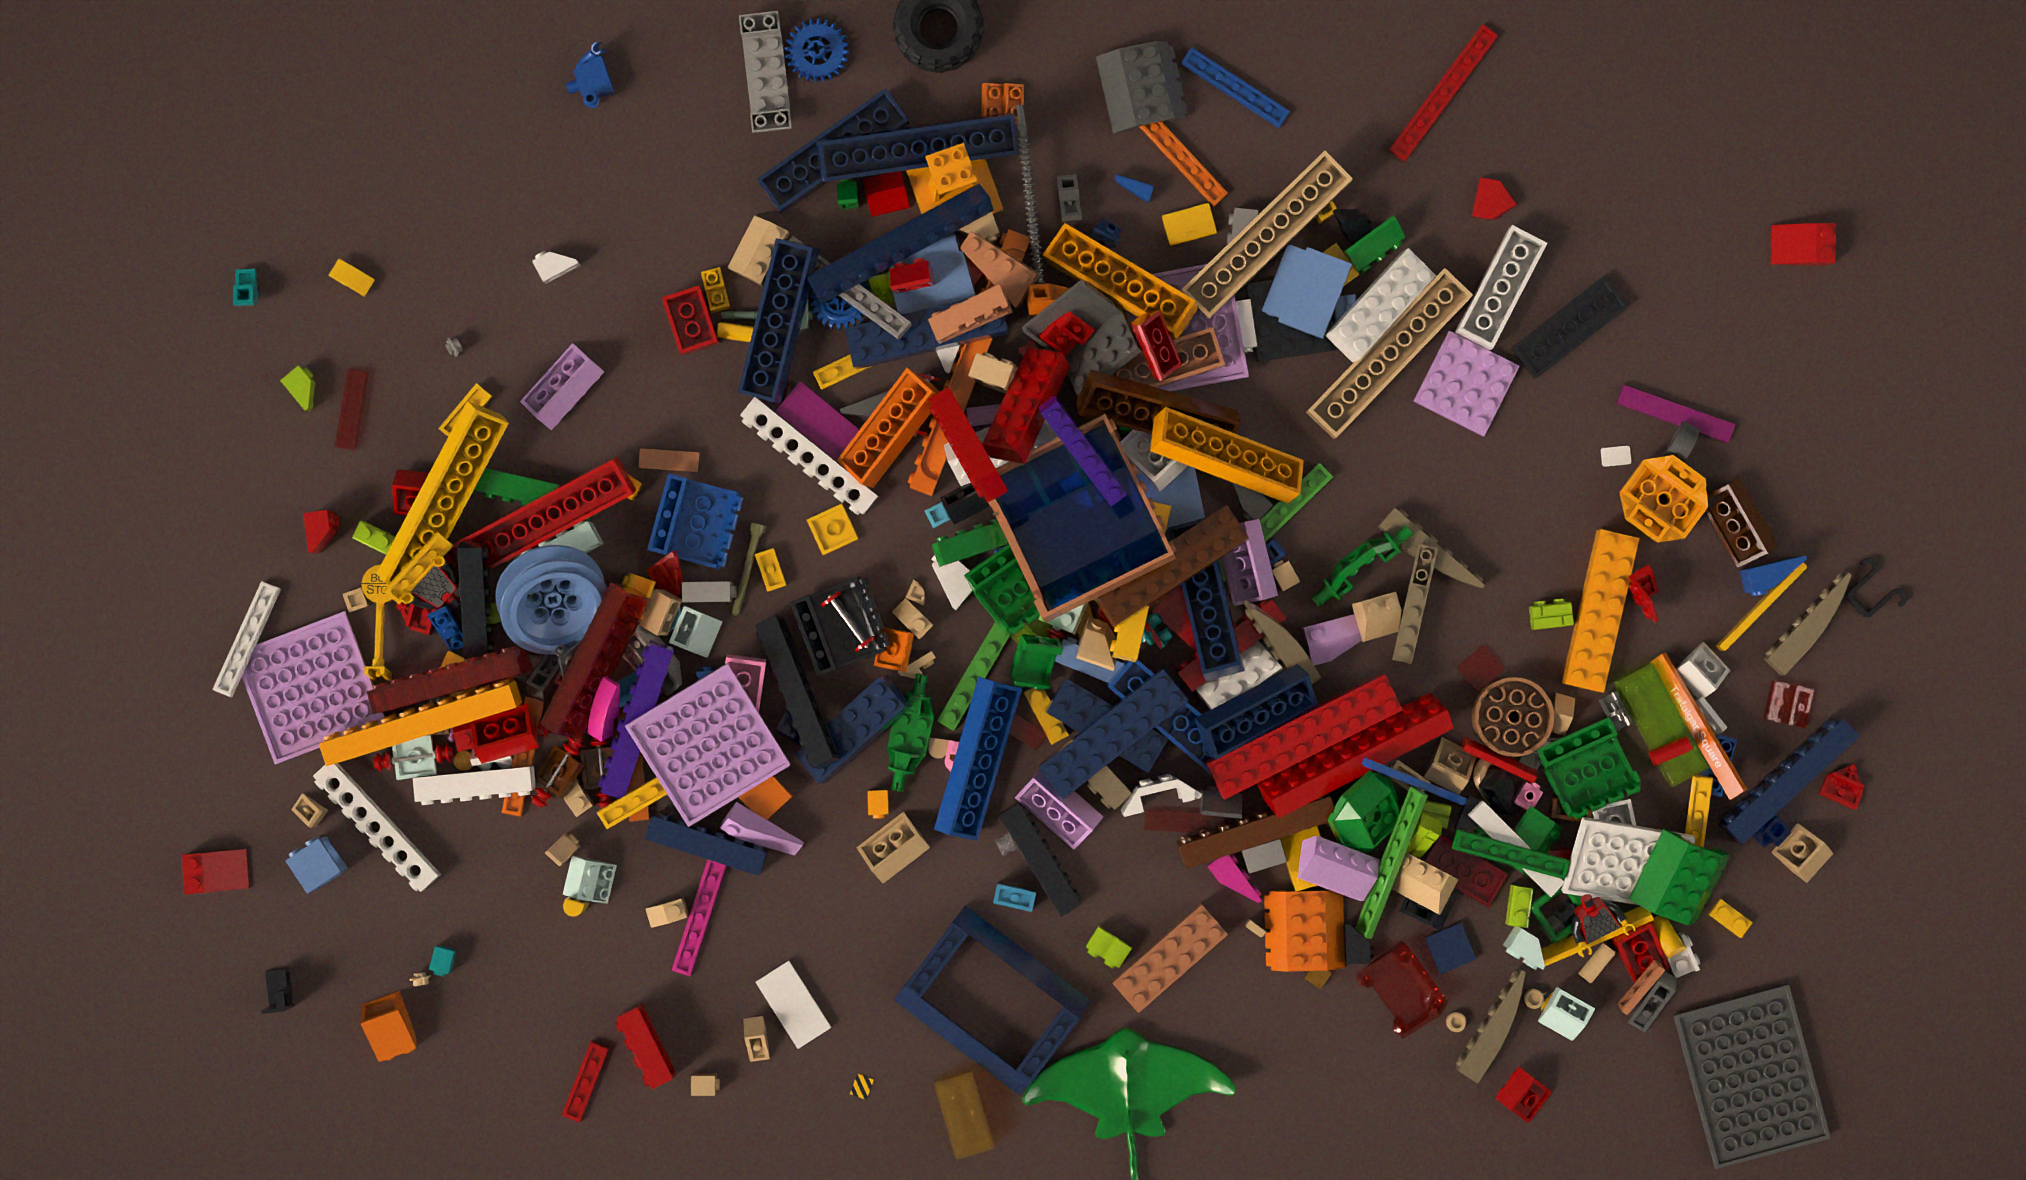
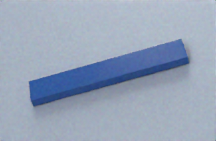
M1193 47L1190 48L1180 64L1277 128H1280L1290 113L1288 109Z
M1365 757L1362 761L1365 767L1463 806L1467 802L1465 797Z

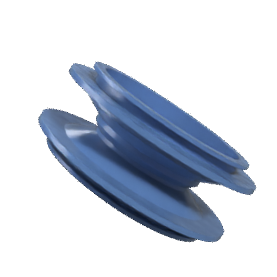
M547 545L523 553L507 566L496 588V604L505 632L518 646L538 654H556L555 650L559 645H564L566 648L571 649L588 635L592 639L602 629L610 610L609 592L597 563L583 551L564 545Z

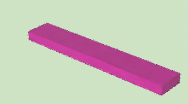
M707 860L672 971L691 976L727 867L726 865Z

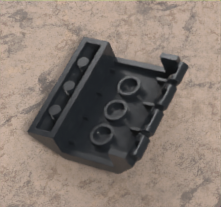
M858 576L790 602L817 676L887 651V646L891 645L887 633H881L884 625L880 614H874L873 612L877 610V606L873 596L867 595V592L871 590L866 578L861 579ZM841 591L842 594L835 599L865 641L872 636L875 637L868 644V648H862L858 652L854 650L861 645V642L831 602L825 607L821 606L828 599V595H834L836 592Z

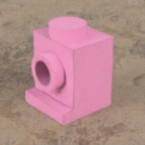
M1523 782L1513 798V803L1526 811L1530 806L1534 808L1543 794L1539 790L1541 786L1535 782ZM1528 792H1532V799H1527L1526 795Z

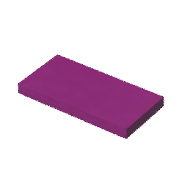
M801 381L775 411L835 461L859 431L856 426Z

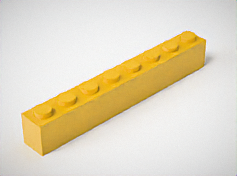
M1154 502L1156 508L1153 511L1156 516H1161L1165 524L1162 526L1165 533L1171 506ZM1143 505L1140 517H1143L1142 525L1138 524L1136 536L1139 539L1155 532ZM1159 537L1132 550L1131 555L1135 557L1134 562L1129 563L1130 568L1162 547ZM1149 606L1114 629V632L1118 633L1116 640L1112 639L1110 651L1113 652L1112 657L1132 662L1137 661Z

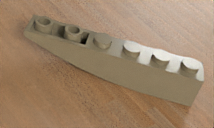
M1393 508L1377 526L1383 532L1386 531L1389 535L1393 536L1407 525L1414 535L1400 545L1406 552L1416 557L1418 544L1436 547L1438 551L1434 570L1479 589L1485 586L1482 583L1483 579L1477 573L1471 574L1467 570L1468 566L1460 559L1456 561L1452 557L1453 553L1445 546L1441 548L1437 544L1438 540L1433 535L1428 534L1427 536L1421 531L1423 527L1416 521L1412 523L1407 518L1408 514L1401 508L1398 510Z
M1418 544L1392 660L1412 664L1438 551L1436 547Z
M1850 573L1838 574L1832 581L1834 584L1830 588H1825L1819 594L1821 598L1816 603L1812 602L1806 608L1807 613L1803 617L1799 616L1792 623V629L1789 632L1786 630L1778 638L1780 641L1776 646L1772 645L1766 650V656L1763 659L1777 673L1786 675L1824 632L1845 594L1852 576Z
M1245 600L1243 602L1247 608L1245 613L1251 621L1255 620L1254 627L1259 634H1264V637H1262L1268 648L1270 646L1273 648L1270 652L1277 661L1280 659L1283 671L1298 664L1309 674L1312 684L1321 679L1306 652L1275 618L1258 606Z
M1521 969L1511 974L1508 987H1504L1498 995L1499 1001L1496 1005L1493 1004L1487 1013L1489 1015L1488 1018L1479 1024L1477 1028L1478 1034L1475 1038L1472 1037L1466 1045L1467 1051L1464 1055L1461 1054L1455 1063L1457 1065L1456 1069L1476 1083H1479L1509 1033L1523 989L1526 972Z

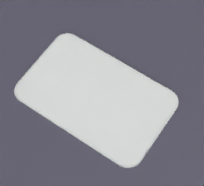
M1630 447L1602 448V465L1606 467L1630 464Z

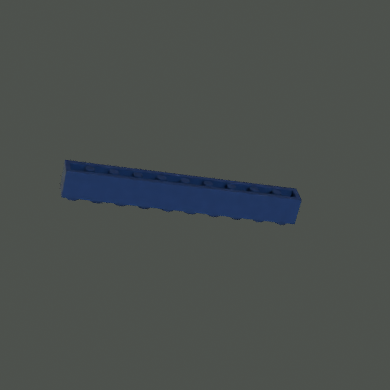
M978 183L807 276L811 290L821 304L833 299L994 211L989 195Z

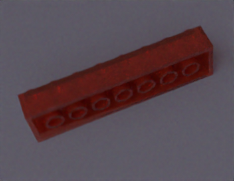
M611 582L540 724L556 735L577 739L582 738L588 726L593 700L602 678L605 676L610 679L612 678L651 598L635 588Z
M516 646L505 648L498 652L487 653L483 657H473L463 662L427 670L428 672L409 675V677L391 680L388 683L373 685V690L366 692L372 714H378L518 676L533 670L528 651Z

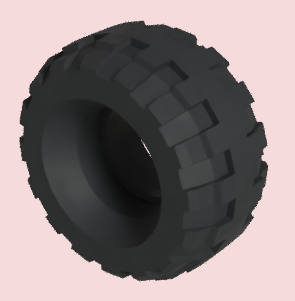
M900 0L894 13L893 32L899 50L910 63L926 72L944 73L961 68L962 65L974 57L982 42L984 20L977 0ZM935 10L949 12L957 22L955 37L942 45L927 42L920 32V24L923 17Z

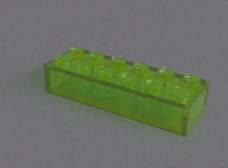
M1646 663L1613 681L1650 750L1684 736H1687L1691 742L1692 751L1658 765L1669 786L1674 787L1693 777V774L1697 775L1709 768L1653 663Z

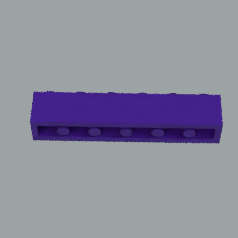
M1054 395L1039 406L1042 416L1110 506L1125 497L1127 493L1123 485Z

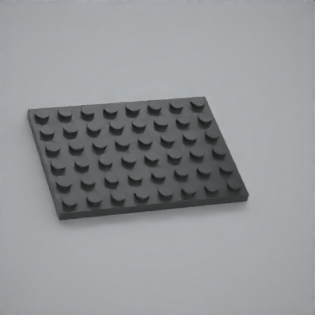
M1788 984L1673 1015L1715 1169L1831 1138Z

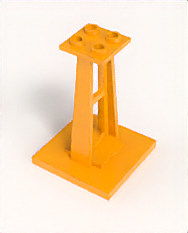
M964 143L925 156L929 167L906 170L921 214L978 183L991 199L994 209L992 214L1004 210L986 159L970 161Z

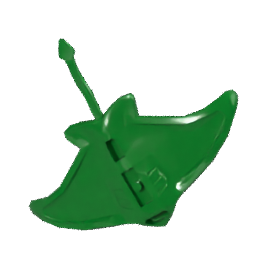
M1123 1027L1112 1034L1106 1041L1061 1058L1042 1071L1028 1086L1022 1101L1028 1106L1046 1100L1069 1103L1099 1118L1095 1131L1096 1138L1109 1139L1127 1133L1131 1180H1139L1138 1155L1134 1132L1152 1137L1163 1136L1166 1130L1160 1115L1193 1095L1210 1092L1231 1096L1235 1094L1236 1088L1232 1080L1214 1063L1193 1052L1150 1041L1138 1032L1128 1027Z

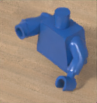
M602 42L593 43L591 49L576 64V69L573 70L576 80L565 83L569 94L580 91L584 104L590 108H596L599 105L600 97L616 94L604 59L601 55L598 56L606 52V49H599V45Z

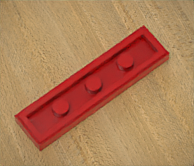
M1466 736L1463 739V751L1531 783L1535 782L1537 778L1536 769L1508 756L1498 754Z
M593 1041L590 1042L561 1116L579 1123L581 1122L610 1049L609 1047Z

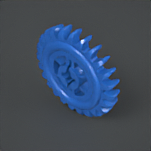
M810 18L808 26L802 21V29L795 26L797 34L790 32L793 40H786L791 45L790 47H785L786 51L791 52L785 56L786 59H792L788 66H795L793 73L800 71L799 78L806 75L807 82L812 77L814 83H817L818 78L825 82L826 76L832 80V73L839 75L837 69H844L845 67L842 65V62H848V59L844 57V55L850 53L844 49L849 46L848 42H843L846 39V35L839 36L842 29L839 28L835 31V23L829 27L827 19L824 24H821V20L818 18L816 24H814ZM813 37H820L819 40H809ZM822 39H826L830 44L824 45ZM808 42V49L803 50L805 43ZM815 46H818L820 49L818 54L814 51ZM832 52L830 58L827 60L825 58L826 53ZM805 57H811L813 59L812 64ZM823 59L825 61L821 65H814L816 60Z
M867 280L860 283L862 287L874 294L872 290L868 289L871 288V284L865 283ZM815 294L810 296L811 300H815L810 303V306L814 308L812 313L814 315L818 314L816 318L818 321L823 319V326H826L829 322L830 329H833L836 324L837 329L840 331L842 325L845 328L849 327V323L856 326L855 320L863 323L861 315H866L839 295L834 297L833 301L829 303L827 301L823 304L820 303ZM830 306H836V311L833 310Z

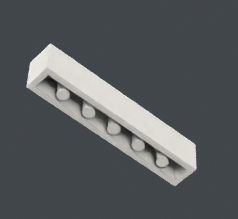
M534 766L413 778L415 802L421 801L422 805L434 804L433 800L440 799L441 803L453 802V798H460V801H470L472 796H479L480 799H490L492 794H499V798L511 797L513 792H518L519 796L531 795L530 791L536 790Z

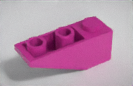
M1233 854L1215 859L1207 864V867L1219 883L1257 903L1262 901L1259 898L1262 895L1255 885L1251 887L1248 882L1250 877L1244 869L1240 871L1236 866L1239 862Z

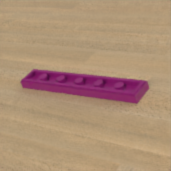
M1622 385L1616 404L1677 426L1682 421H1685L1699 429L1700 434L1725 443H1729L1735 427L1733 423L1626 385Z

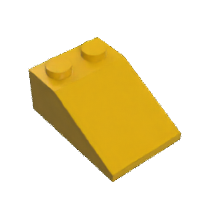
M1317 826L1279 838L1295 891L1317 886L1298 878L1302 841L1314 836L1320 837Z

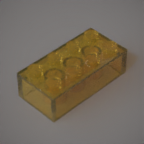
M970 1069L934 1080V1086L956 1160L995 1149L973 1070Z

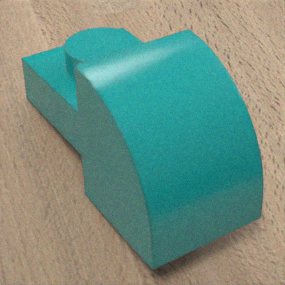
M256 269L235 270L233 305H257L259 292L257 291Z

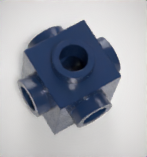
M1102 217L1090 238L1108 249L1116 248L1121 241V238L1118 236L1122 229Z

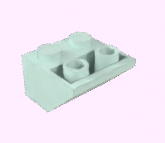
M684 606L669 643L708 658L723 621Z
M572 856L563 895L578 900L608 904L617 865L590 858Z
M1514 926L1503 946L1507 947L1506 952L1517 959L1523 957V963L1535 970L1538 967L1543 970L1545 964L1539 939L1522 928Z
M1556 987L1538 1022L1573 1041L1587 1025L1595 1008Z

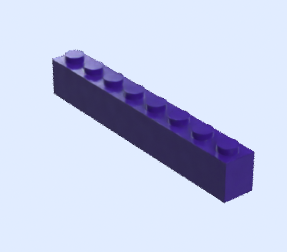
M650 640L649 645H645L641 656L644 657L642 664L639 663L635 675H638L636 683L632 682L629 693L632 696L630 701L626 700L623 712L626 714L624 720H619L617 731L620 732L618 738H613L611 744L613 753L611 757H607L604 766L607 768L606 773L601 775L598 786H601V793L616 798L626 795L640 750L625 725L655 707L674 652L671 646Z

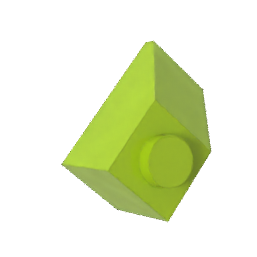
M298 365L280 381L305 411L310 412L313 409L315 381L312 377L314 375L307 367L303 368Z

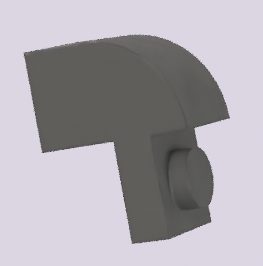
M1077 174L1057 176L1062 222L1082 220Z
M1682 421L1674 432L1671 443L1661 457L1674 455L1681 461L1686 460L1698 439L1700 430Z

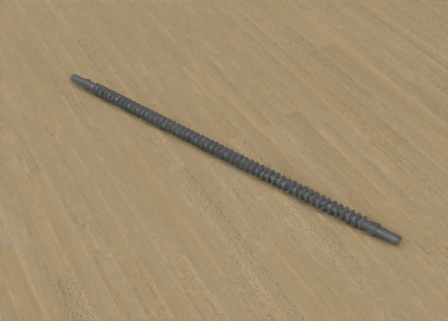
M1017 105L1018 140H1020L1018 146H1021V149H1019L1021 155L1019 157L1022 158L1020 163L1023 164L1021 167L1023 172L1021 174L1024 175L1022 180L1025 182L1023 184L1025 186L1023 192H1026V195H1024L1026 201L1024 203L1027 204L1025 209L1028 210L1026 213L1028 218L1026 220L1029 221L1027 226L1030 228L1027 232H1030L1028 238L1031 239L1029 241L1031 247L1029 249L1032 250L1030 255L1033 256L1031 259L1033 264L1031 266L1040 273L1035 284L1045 283V280H1043L1045 275H1042L1044 269L1041 268L1043 266V263H1041L1043 258L1040 257L1042 252L1039 251L1042 247L1039 246L1041 241L1038 240V237H1040L1038 231L1040 229H1037L1039 223L1036 222L1038 220L1036 214L1038 212L1035 211L1037 208L1035 203L1037 201L1034 200L1036 195L1033 194V191H1035L1033 185L1035 183H1032L1034 177L1031 176L1034 172L1031 171L1033 166L1030 165L1032 162L1030 160L1032 155L1029 154L1031 148H1028V145H1030L1028 139L1030 137H1027L1028 125L1026 124L1024 105ZM1040 344L1042 350H1048ZM1060 448L1053 452V458L1059 469L1056 472V481L1064 479L1062 463L1064 458Z

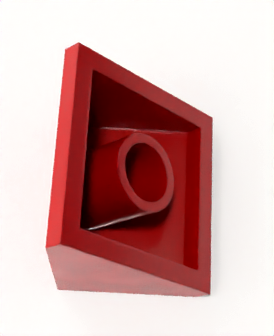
M901 171L863 178L871 217L910 208Z

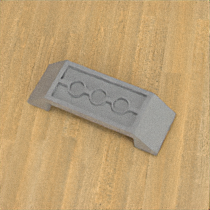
M778 11L739 15L751 110L752 133L792 129Z

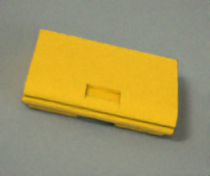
M1209 203L1161 216L1169 246L1217 234Z

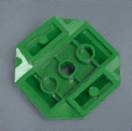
M1370 770L1340 797L1335 806L1334 813H1331L1328 818L1338 844L1359 852L1369 853L1393 831L1400 814V809L1398 806L1399 798L1390 776Z

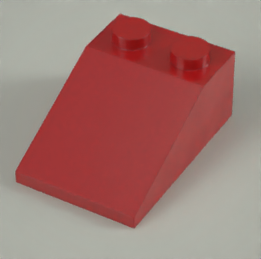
M1836 223L1771 225V265L1830 266L1836 263Z
M247 849L187 853L182 855L185 894L250 888Z
M1651 922L1635 928V931L1633 929L1627 931L1629 936L1623 933L1611 938L1633 983L1638 980L1655 959L1661 963L1665 970L1670 968Z

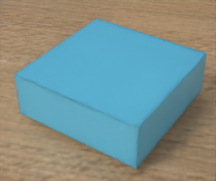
M942 502L925 510L933 528L951 520Z

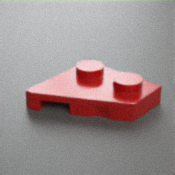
M674 550L646 571L651 579L656 582L655 585L658 589L666 590L678 597L682 594L683 579L678 553Z

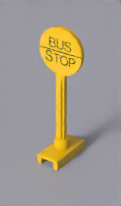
M380 564L368 569L361 583L365 596L376 603L375 654L373 665L364 666V675L372 681H376V677H380V675L386 680L392 681V672L384 666L383 646L385 603L393 599L384 592L388 584L384 583L377 574L381 566Z

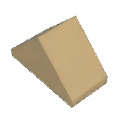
M1555 693L1552 703L1554 709L1552 733L1565 736L1574 716L1575 698Z
M303 793L291 809L310 828L317 827L328 812L326 808Z

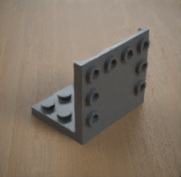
M1083 279L1022 327L1025 334L1049 351L1055 352L1059 351L1043 341L1039 335L1065 313L1071 311L1095 329V332L1084 345L1078 342L1071 352L1065 356L1070 366L1067 373L1077 396H1079L1090 370L1112 375L1142 352L1125 311Z

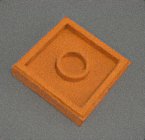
M890 628L881 629V633H887L891 645L887 646V651L875 656L874 666L907 672L914 633Z

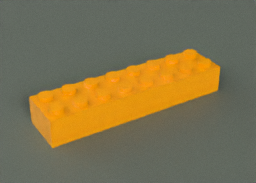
M1064 223L1043 253L1047 264L1077 282L1083 279L1116 305L1137 318L1140 315L1160 310L1169 334L1174 340L1179 338L1198 310L1196 300Z
M1165 407L1154 417L1151 452L1285 503H1290L1300 495L1304 460L1168 407Z
M1602 529L1596 531L1561 684L1604 693L1629 586L1628 577L1632 573L1640 538Z

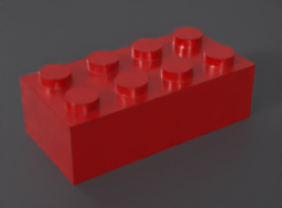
M641 1003L616 1017V1027L620 1033H624L626 1040H624L625 1045L629 1051H633L635 1056L633 1061L638 1069L641 1068L644 1074L642 1079L647 1087L650 1086L652 1090L672 1080L677 1073L643 1004Z

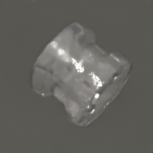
M1009 832L1002 838L994 839L1003 857L1007 855V852L1017 850Z

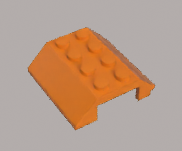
M1329 889L1317 891L1272 890L1269 891V895H1264V909H1270V912L1265 913V929H1270V932L1265 933V947L1271 949V952H1266V966H1271V971H1328L1345 968L1342 894Z

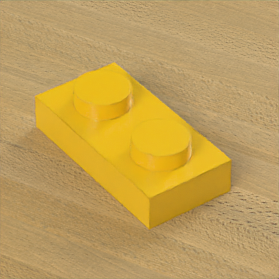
M774 548L755 554L767 592L787 586Z
M1720 898L1708 913L1709 916L1739 938L1743 937L1753 923Z

